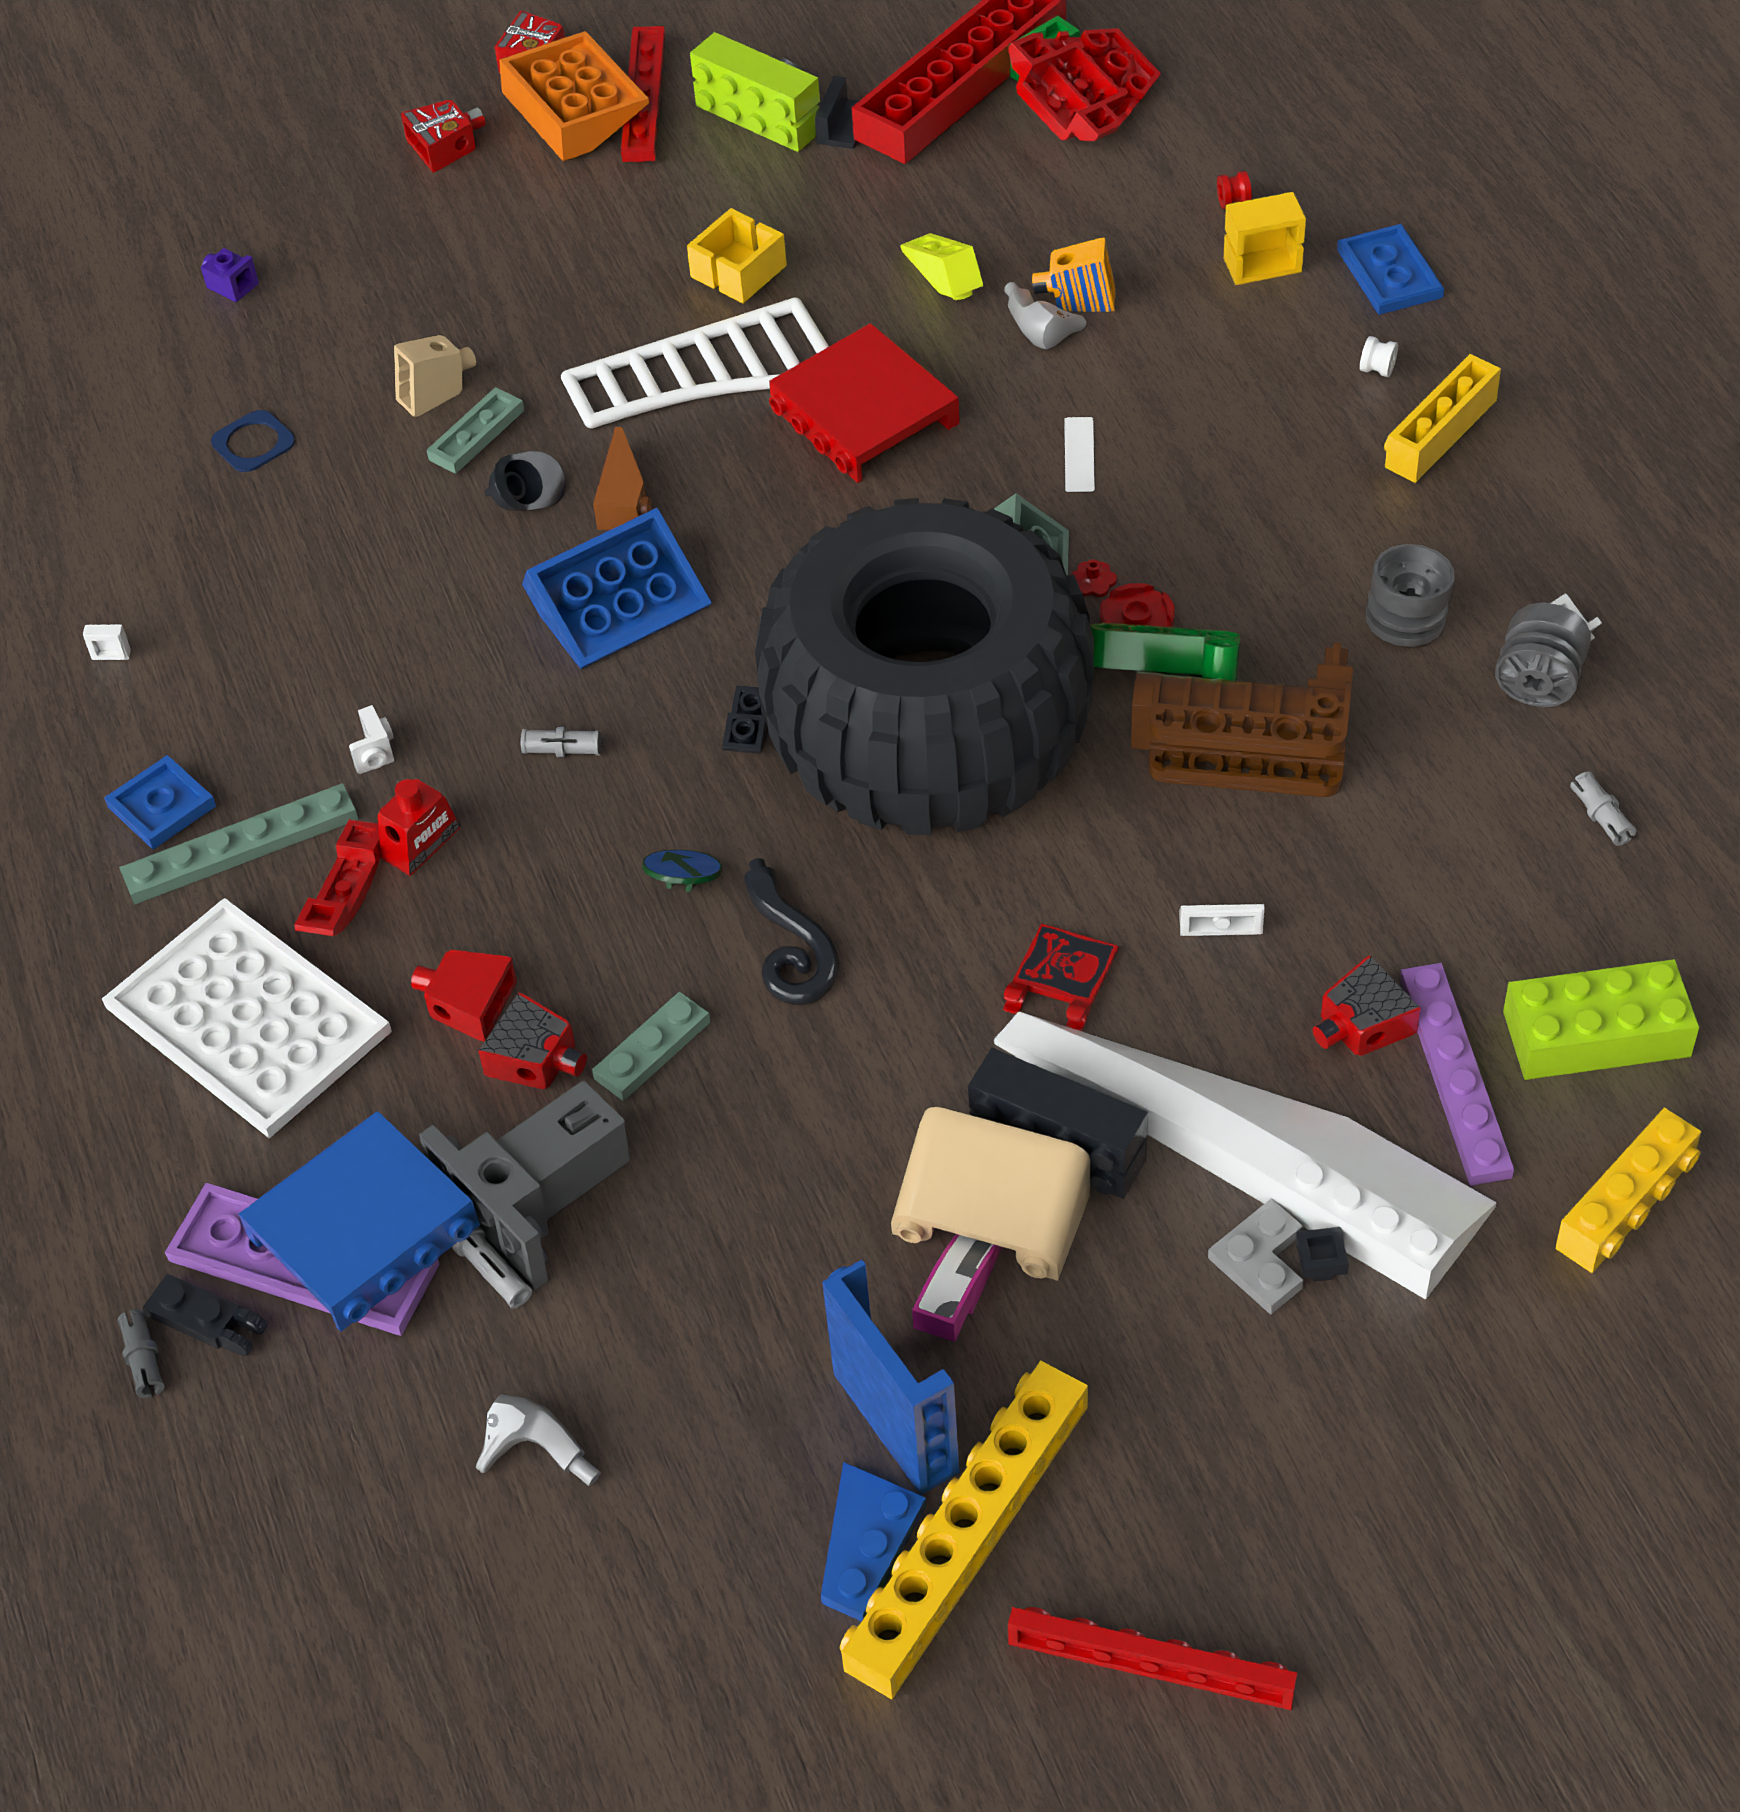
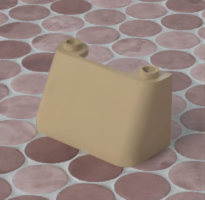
M928 1108L925 1110L919 1124L892 1217V1234L898 1235L907 1242L918 1243L930 1239L934 1229L937 1228L1016 1250L1017 1262L1022 1266V1270L1026 1274L1034 1278L1047 1277L1058 1281L1090 1197L1089 1155L1078 1145L1064 1140L945 1108Z

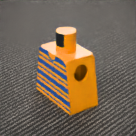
M1098 238L1054 250L1051 253L1050 271L1032 274L1034 294L1054 292L1057 307L1062 310L1075 312L1115 311L1116 288L1105 238Z

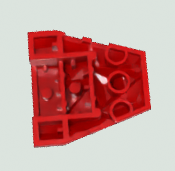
M1118 28L1084 30L1081 37H1069L1068 31H1060L1056 38L1044 39L1042 33H1032L1011 42L1008 48L1012 68L1019 75L1016 85L1017 94L1060 140L1077 137L1080 141H1096L1116 132L1161 74Z

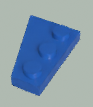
M843 1462L821 1591L822 1604L862 1622L867 1614L866 1607L870 1597L877 1588H883L896 1559L902 1553L926 1508L925 1497Z

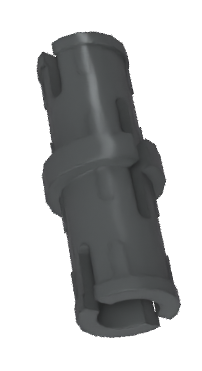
M140 1309L129 1310L132 1318L131 1323L128 1321L126 1312L122 1313L117 1319L125 1344L122 1354L126 1365L131 1367L137 1396L151 1398L153 1396L150 1385L154 1386L156 1395H159L165 1388L156 1360L159 1356V1350L156 1342L151 1340L145 1312Z

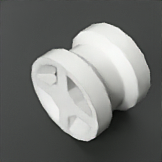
M1369 336L1363 348L1360 371L1370 372L1375 370L1381 376L1389 378L1395 365L1398 343L1389 341L1385 344L1379 342L1376 337Z

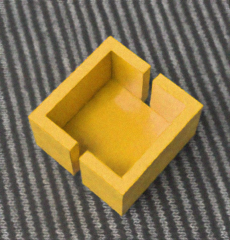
M1293 192L1226 205L1225 231L1227 234L1224 236L1223 259L1235 285L1302 272L1304 248L1301 243H1304L1306 218Z
M732 208L687 245L691 278L713 289L719 286L721 293L743 304L787 266L784 234L761 222L756 225L755 229V219Z

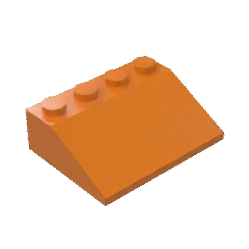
M586 31L499 60L502 93L563 161L593 151L649 104V98Z

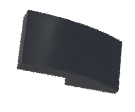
M736 686L732 711L727 716L722 749L723 751L761 754L767 738L768 726L761 712L759 687Z

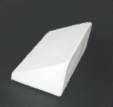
M1264 904L1181 906L1179 910L1180 936L1263 934Z

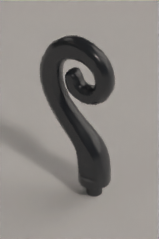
M753 859L749 863L750 870L744 877L746 889L753 905L765 918L805 941L813 949L818 965L815 975L803 983H789L780 977L779 970L782 967L793 965L799 973L806 974L810 971L812 963L810 957L803 949L793 946L780 947L772 951L765 958L762 967L763 982L772 996L781 1002L792 1005L813 1003L829 992L836 980L839 969L836 947L830 936L818 923L783 898L775 870L771 867H766L764 859Z

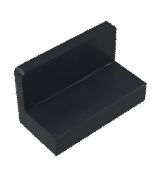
M833 76L815 115L817 144L854 149L858 141L854 140L852 107L859 101L848 99L847 81L844 77Z

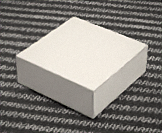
M85 625L83 637L92 660L129 659L131 649L122 625Z

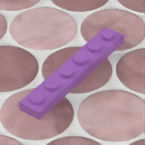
M1442 963L1401 969L1400 982L1403 990L1421 1008L1417 1032L1469 1185L1512 1179L1514 1167Z

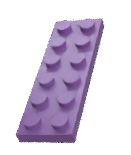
M205 1183L165 1251L168 1261L330 1313L264 1245L258 1248L248 1238L238 1213L255 1202L257 1198ZM437 1259L433 1265L422 1269L406 1281L398 1292L388 1295L371 1308L366 1316L358 1322L402 1336L440 1265L439 1260Z

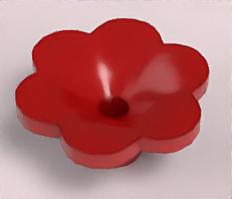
M1094 559L1080 563L1077 570L1071 573L1074 574L1083 596L1093 594L1097 597H1103L1109 593V588L1117 583V576L1110 571L1109 564Z

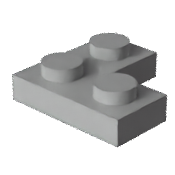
M1271 1198L1209 1248L1208 1259L1271 1315L1302 1290L1303 1279L1279 1259L1277 1255L1295 1241L1296 1232L1302 1231L1303 1226Z

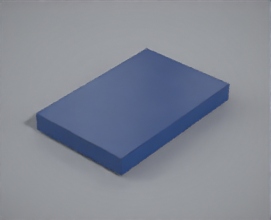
M1402 224L1338 240L1337 251L1378 315L1443 298L1444 287Z

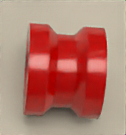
M1246 171L1238 172L1236 176L1232 177L1226 174L1217 177V194L1222 209H1226L1227 204L1252 200L1251 183Z

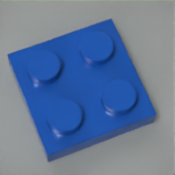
M168 755L104 797L107 807L153 850L216 807L213 796Z

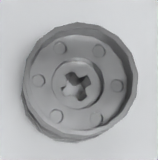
M1414 544L1393 546L1380 553L1374 563L1371 590L1369 591L1366 606V623L1371 632L1383 641L1406 647L1425 645L1437 639L1445 627L1448 602L1451 599L1454 585V568L1449 560L1437 550Z
M1535 603L1517 610L1510 621L1505 636V644L1501 648L1500 657L1495 666V678L1500 688L1511 698L1521 703L1541 708L1558 706L1569 701L1576 691L1578 679L1581 675V667L1585 662L1590 646L1591 632L1586 622L1574 611L1557 604Z

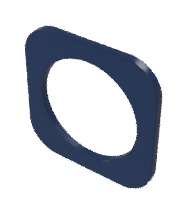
M264 410L253 411L217 431L211 438L212 447L235 470L240 472L256 470L289 451L295 442L293 434L270 412ZM247 425H267L278 434V441L274 448L258 457H239L232 454L227 447L230 436L238 429Z

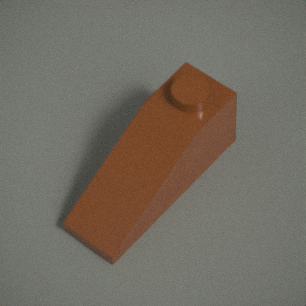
M615 427L593 503L597 530L609 531L651 511V497L645 494L644 481L622 427Z

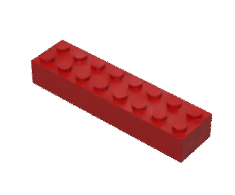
M1066 0L980 1L852 107L854 140L906 164L1010 76L1008 48L1011 42L1021 38L1056 16L1066 21Z

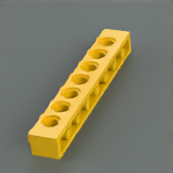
M1043 1361L1039 1362L1032 1374L1026 1372L1021 1377L1015 1389V1399L1008 1409L1002 1407L997 1412L991 1424V1434L984 1444L978 1442L973 1447L966 1462V1470L960 1479L954 1477L949 1482L942 1496L943 1503L936 1514L930 1513L925 1517L917 1532L918 1540L910 1552L904 1550L898 1556L892 1568V1578L884 1589L879 1587L874 1591L866 1607L867 1614L860 1625H852L844 1635L840 1644L844 1672L888 1698H894L1087 1410L1088 1385ZM1034 1413H1040L1046 1416L1041 1420H1033L1028 1418L1029 1415ZM1010 1448H1017L1023 1451L1018 1455L1004 1453L1005 1450ZM987 1483L999 1486L993 1491H984L979 1488ZM962 1519L974 1522L972 1526L966 1528L955 1525L957 1521ZM940 1555L950 1559L941 1565L933 1564L929 1561L931 1558ZM913 1592L921 1593L925 1596L918 1602H909L904 1599L906 1595ZM885 1630H895L900 1633L892 1640H883L878 1637Z

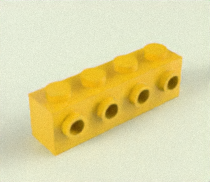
M1469 354L1388 435L1384 445V450L1386 451L1385 468L1416 483L1497 401L1501 368Z
M1664 1107L1562 1219L1555 1249L1591 1273L1606 1258L1611 1259L1618 1252L1625 1236L1631 1229L1637 1230L1643 1224L1650 1212V1208L1656 1201H1663L1668 1196L1682 1172L1688 1173L1693 1168L1701 1154V1151L1697 1149L1701 1131Z

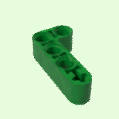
M1095 623L1090 625L1094 637V667L1202 675L1201 678L1237 681L1240 634L1220 630L1116 623Z

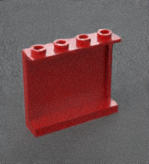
M871 323L769 380L771 395L769 397V404L774 413L778 416H783L799 435H804L813 443L820 454L828 456L836 464L840 472L843 474L847 473L857 483L862 481L861 464L931 423L938 421L948 430L960 424L959 397Z

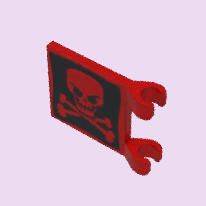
M1041 923L1013 981L1007 985L1004 991L1006 1002L1003 1010L1017 1014L1023 1007L1027 992H1034L1071 1003L1066 1011V1018H1068L1066 1027L1083 1031L1090 1009L1118 953V946Z

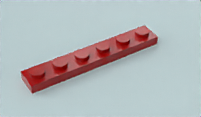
M664 26L632 28L628 77L649 98V104L623 125L622 162L655 161L666 38Z
M1012 1607L1008 1621L1009 1645L1287 1710L1292 1709L1297 1672L1289 1671L1282 1664L1265 1661L1260 1664L1241 1660L1236 1654L1223 1650L1211 1653L1193 1649L1188 1643L1175 1639L1165 1642L1146 1638L1142 1633L1133 1629H1120L1118 1631L1098 1627L1095 1622L1085 1618L1067 1620L1054 1617L1046 1610L1037 1607H1028L1025 1610Z

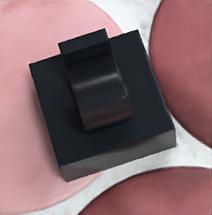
M1341 1227L1296 1232L1295 1242L1303 1279L1313 1278V1281L1317 1282L1332 1280L1333 1275L1348 1274L1349 1264Z

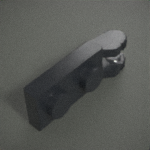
M168 1273L142 1307L146 1316L217 1349L223 1347L242 1356L248 1355L253 1347L248 1339L232 1331L235 1325L257 1334H262L268 1326L266 1320L259 1314Z

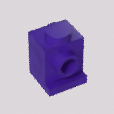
M223 248L217 254H208L203 260L201 270L206 288L234 302L239 301L259 284L253 258L249 255L242 257Z

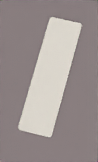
M1065 418V491L1092 492L1095 490L1093 418Z

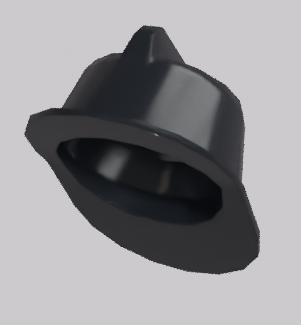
M529 451L501 457L497 461L489 478V487L484 493L485 496H492L498 506L509 511H529L546 508L556 504L562 498L566 487L565 475L560 464L552 456L544 452Z

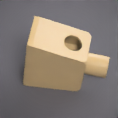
M442 335L394 345L396 400L416 418L459 395L462 391V371L476 365L473 351L469 347L457 349Z

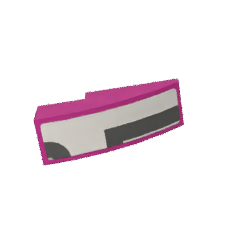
M955 1234L935 1264L912 1309L913 1328L955 1342L967 1315H972L1002 1247Z

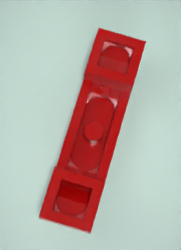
M348 820L336 843L338 857L317 898L307 899L294 924L295 931L336 936L349 925L368 893L380 861L378 823Z

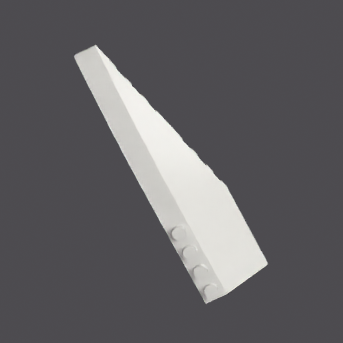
M1020 1011L994 1039V1044L1019 1059L1147 1111V1135L1265 1204L1272 1198L1304 1228L1315 1230L1341 1227L1346 1253L1424 1299H1427L1496 1207L1495 1201L1348 1117Z

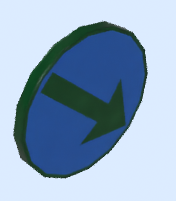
M677 849L662 850L647 855L643 859L642 869L654 879L665 881L667 889H671L675 883L686 884V892H691L696 884L710 882L720 877L722 864L718 859L708 854Z

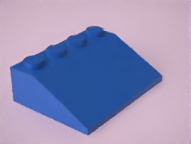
M658 508L526 570L522 583L542 620L580 669L712 604Z

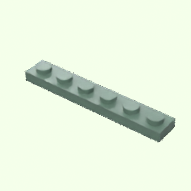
M341 783L119 868L135 905L346 825L349 819L358 820V816L344 784Z

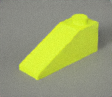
M932 233L900 245L902 252L940 294L951 297L953 300H961L970 297L973 294L972 290L983 286L973 246Z

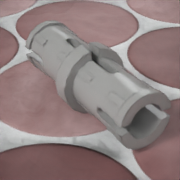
M557 727L556 730L522 729L521 751L523 754L555 753L556 757H566V754L600 755L602 738L600 730L567 731L566 727Z
M1587 771L1576 776L1575 780L1581 786L1572 781L1570 787L1587 807V814L1593 822L1598 821L1614 845L1620 846L1629 842L1632 838L1626 831L1630 835L1635 836L1636 828L1619 809V802L1612 794L1610 796L1605 792L1592 772Z

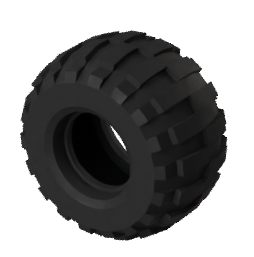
M918 497L894 500V506L874 510L871 506L849 513L847 514V521L842 522L840 527L825 526L812 536L805 546L798 550V555L793 556L786 569H781L770 586L767 605L762 608L756 640L755 658L761 712L768 726L769 736L789 773L793 774L798 771L802 783L809 794L824 805H829L837 812L847 809L849 818L858 820L861 824L882 830L887 824L902 826V830L906 831L907 835H932L931 828L954 825L956 832L981 827V823L986 822L987 815L996 812L1005 817L1033 799L1036 790L1041 791L1049 780L1054 781L1069 763L1075 743L1080 742L1093 701L1094 637L1090 628V616L1082 592L1074 574L1066 575L1061 556L1032 530L1024 531L1023 526L1014 523L1012 517L991 508L983 513L969 508L968 501L944 498L941 504L919 503ZM921 651L959 653L950 658L930 662H907L890 658Z

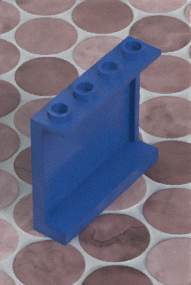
M378 1111L238 1213L248 1238L258 1248L264 1245L331 1313L335 1325L340 1332L350 1324L364 1318L371 1308L388 1295L398 1292L406 1281L422 1269L433 1265L440 1255L457 1242L467 1239L473 1230L480 1225L472 1200Z
M860 1260L849 1267L843 1266L836 1269L828 1279L822 1282L833 1373L922 1496L959 1473L954 1382L945 1370L942 1369L922 1382L917 1383L871 1320L866 1264L863 1260Z

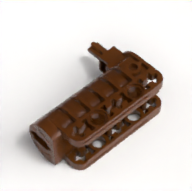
M1334 643L1333 648L1326 647L1324 664H1318L1316 679H1308L1307 687L1137 672L1132 700L1131 748L1150 750L1149 773L1152 778L1163 783L1316 797L1333 796L1340 791L1343 779L1353 667L1347 666L1349 651L1348 649L1341 648V643ZM1163 761H1171L1170 767L1165 766L1163 768ZM1184 761L1188 762V768H1183ZM1207 761L1213 763L1216 768L1214 770L1197 769L1195 765ZM1224 765H1229L1228 772L1223 771ZM1242 768H1250L1249 774L1241 773ZM1263 768L1267 769V775H1262ZM1286 768L1292 770L1295 775L1291 778L1279 777L1274 772ZM1303 772H1308L1307 779H1302ZM1321 775H1329L1328 782L1320 780Z

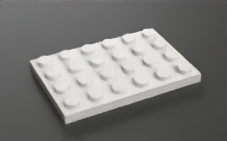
M225 898L102 998L106 1009L269 1139L392 1032L390 1024L386 1019Z

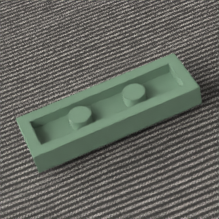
M495 387L427 449L429 461L457 474L524 412L523 400Z
M678 992L592 1069L594 1080L622 1101L626 1100L710 1024L709 1013L684 994Z

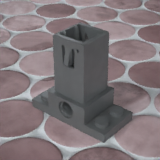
M584 1081L578 1083L498 1140H495L486 1132L462 1149L452 1135L444 1136L434 1125H431L419 1134L424 1155L472 1200L480 1224L479 1227L485 1232V1240L534 1291L548 1281L545 1262L548 1261V1258L540 1241L549 1234L547 1220L630 1161L624 1119Z

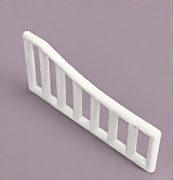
M794 297L565 370L561 374V380L585 426L593 429L627 417L695 399L770 389L769 380L778 375L767 374L742 331L743 328L761 323L788 370L800 362L775 322V318L793 313L816 353L829 346L802 301ZM729 334L753 377L731 379L709 339ZM696 344L716 382L696 385L677 350ZM663 354L682 388L662 393L644 360ZM631 365L648 397L628 402L611 371ZM598 375L614 407L594 413L578 381Z

